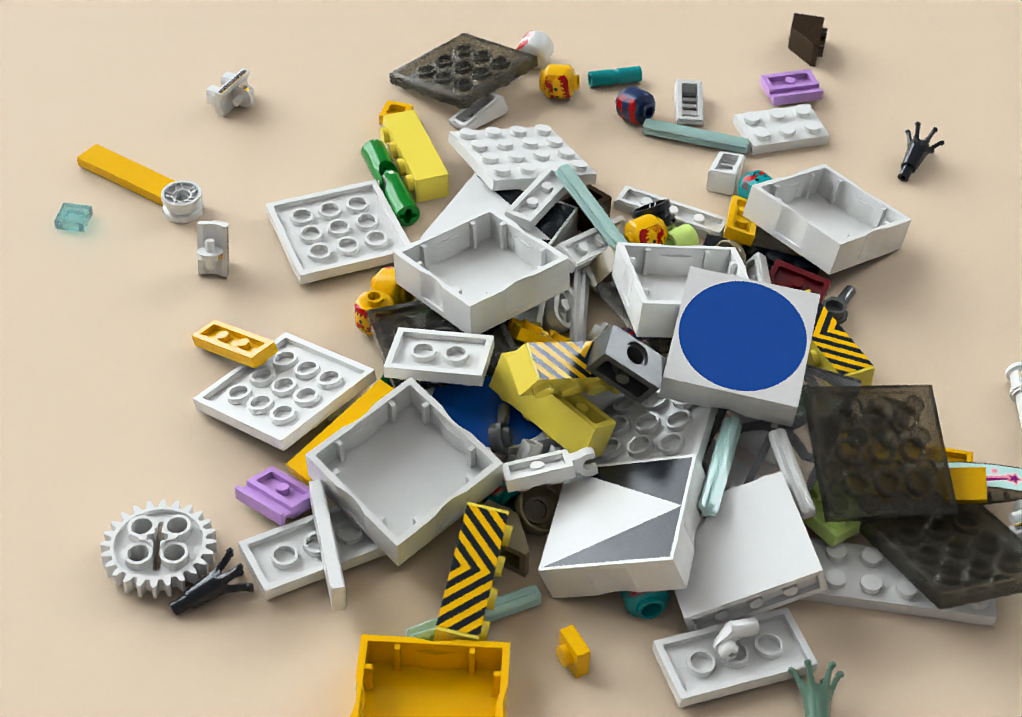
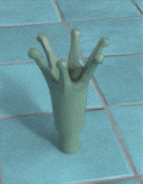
M810 659L804 662L808 675L807 685L794 667L788 668V672L793 675L802 695L805 717H830V705L834 690L840 678L844 677V673L838 671L830 684L831 675L836 667V663L834 661L829 662L825 678L820 680V684L815 683L812 661Z

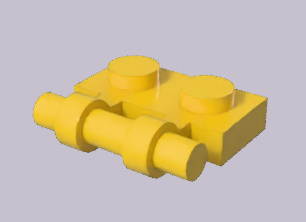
M511 318L507 324V329L511 330L510 335L525 343L571 341L570 338L559 334L557 331L550 328L546 331L527 319L521 321Z

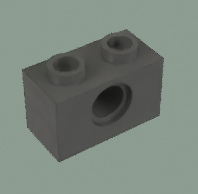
M613 324L594 340L586 370L641 404L660 389L667 359Z

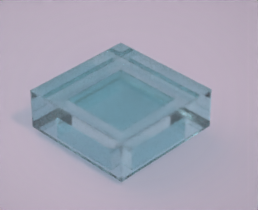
M63 203L54 220L55 228L84 232L93 215L92 206Z

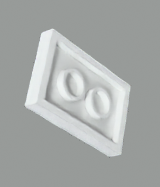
M810 104L734 114L733 124L741 137L749 139L748 149L752 155L828 144L829 141L828 132Z
M398 327L383 366L384 377L407 380L412 377L414 380L430 381L433 383L483 386L495 347L494 335Z

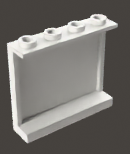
M782 471L772 475H764L755 481L731 487L723 492L718 513L715 516H702L696 529L694 538L695 552L687 589H676L674 591L690 632L731 620L757 615L828 590L824 571Z

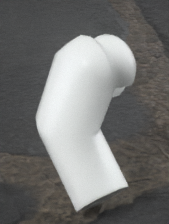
M752 617L726 622L713 641L715 653L719 654L723 660L735 658V653L739 651L738 646L735 644L739 638L756 636L760 629L758 621Z

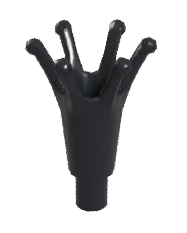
M918 121L915 123L916 129L913 139L911 131L909 129L905 131L908 144L901 164V171L898 174L899 180L907 182L929 153H934L935 148L945 144L944 140H941L929 146L932 136L938 131L937 127H933L924 140L919 139L921 123Z
M227 548L223 559L207 576L183 591L184 595L169 603L176 616L190 607L195 609L221 595L238 591L253 592V583L228 585L233 579L244 575L241 563L232 570L221 573L234 555L232 548Z

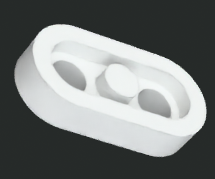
M571 287L546 300L545 323L548 328L557 331L559 334H563L570 329L573 290Z

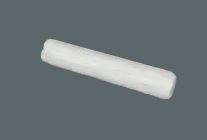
M784 428L771 430L768 433L770 444L802 520L812 518L816 515L815 507L786 430Z

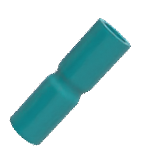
M640 66L588 72V84L590 87L642 81Z

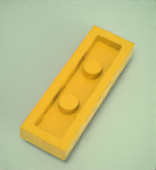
M733 195L729 203L723 237L728 240H734L741 246L744 244L751 246L757 225L742 215L747 199Z
M213 320L191 335L195 346L252 368L265 364L267 359L278 352L275 341L217 320Z

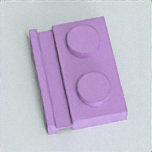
M810 69L761 75L760 85L768 99L772 100V106L822 100L824 90L819 88V82Z
M274 466L248 479L246 486L241 487L238 485L235 487L236 499L280 526L285 524V519L288 517L294 519L311 508L309 487Z

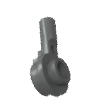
M847 285L838 297L831 296V298L824 300L822 303L838 324H842L847 320L848 312L846 305L856 293L855 288L851 285Z
M506 403L498 405L496 423L490 424L488 427L492 453L500 452L501 455L508 454V447H513L512 430L510 427H507L510 421V406Z

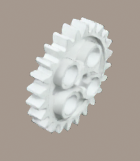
M161 500L159 507H154L150 501H147L146 509L144 510L135 505L133 506V515L122 512V523L112 521V531H104L105 541L101 542L100 546L102 551L101 559L103 567H105L106 576L108 578L113 577L115 586L124 584L126 593L137 588L138 597H142L147 590L152 591L153 598H157L160 590H165L169 597L172 596L174 587L185 591V583L187 581L195 584L198 582L197 574H209L207 565L215 564L214 554L218 552L215 529H212L211 520H204L203 511L193 514L191 504L187 505L184 509H180V503L177 500L171 507L166 506L165 500ZM160 526H163V540L160 542L161 563L160 569L156 571V556L159 551L158 529Z

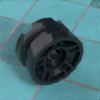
M669 199L658 200L631 211L633 219L645 214H652L662 219L666 227L672 224L671 221L673 223L677 221L675 215L670 212L671 203Z

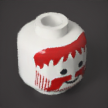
M530 31L525 34L516 48V56L524 67L539 70L546 65L551 57L554 45L550 37L544 32Z

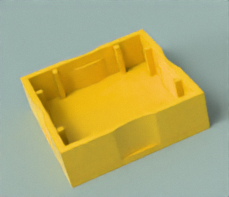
M361 634L355 676L356 702L350 717H506L510 642L458 639L452 641H428L415 637Z

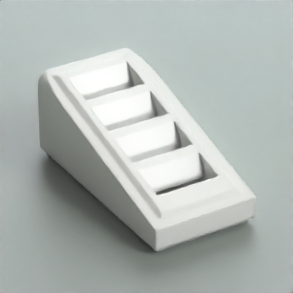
M676 79L674 86L676 124L703 126L702 81Z
M485 89L450 118L448 122L451 126L458 129L470 128L474 130L501 117L509 109L503 96Z
M723 151L718 152L708 171L706 190L732 195L740 178L746 156Z

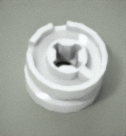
M175 181L162 189L163 214L169 221L178 224L190 223L200 218L203 214L202 190L196 183L191 181Z

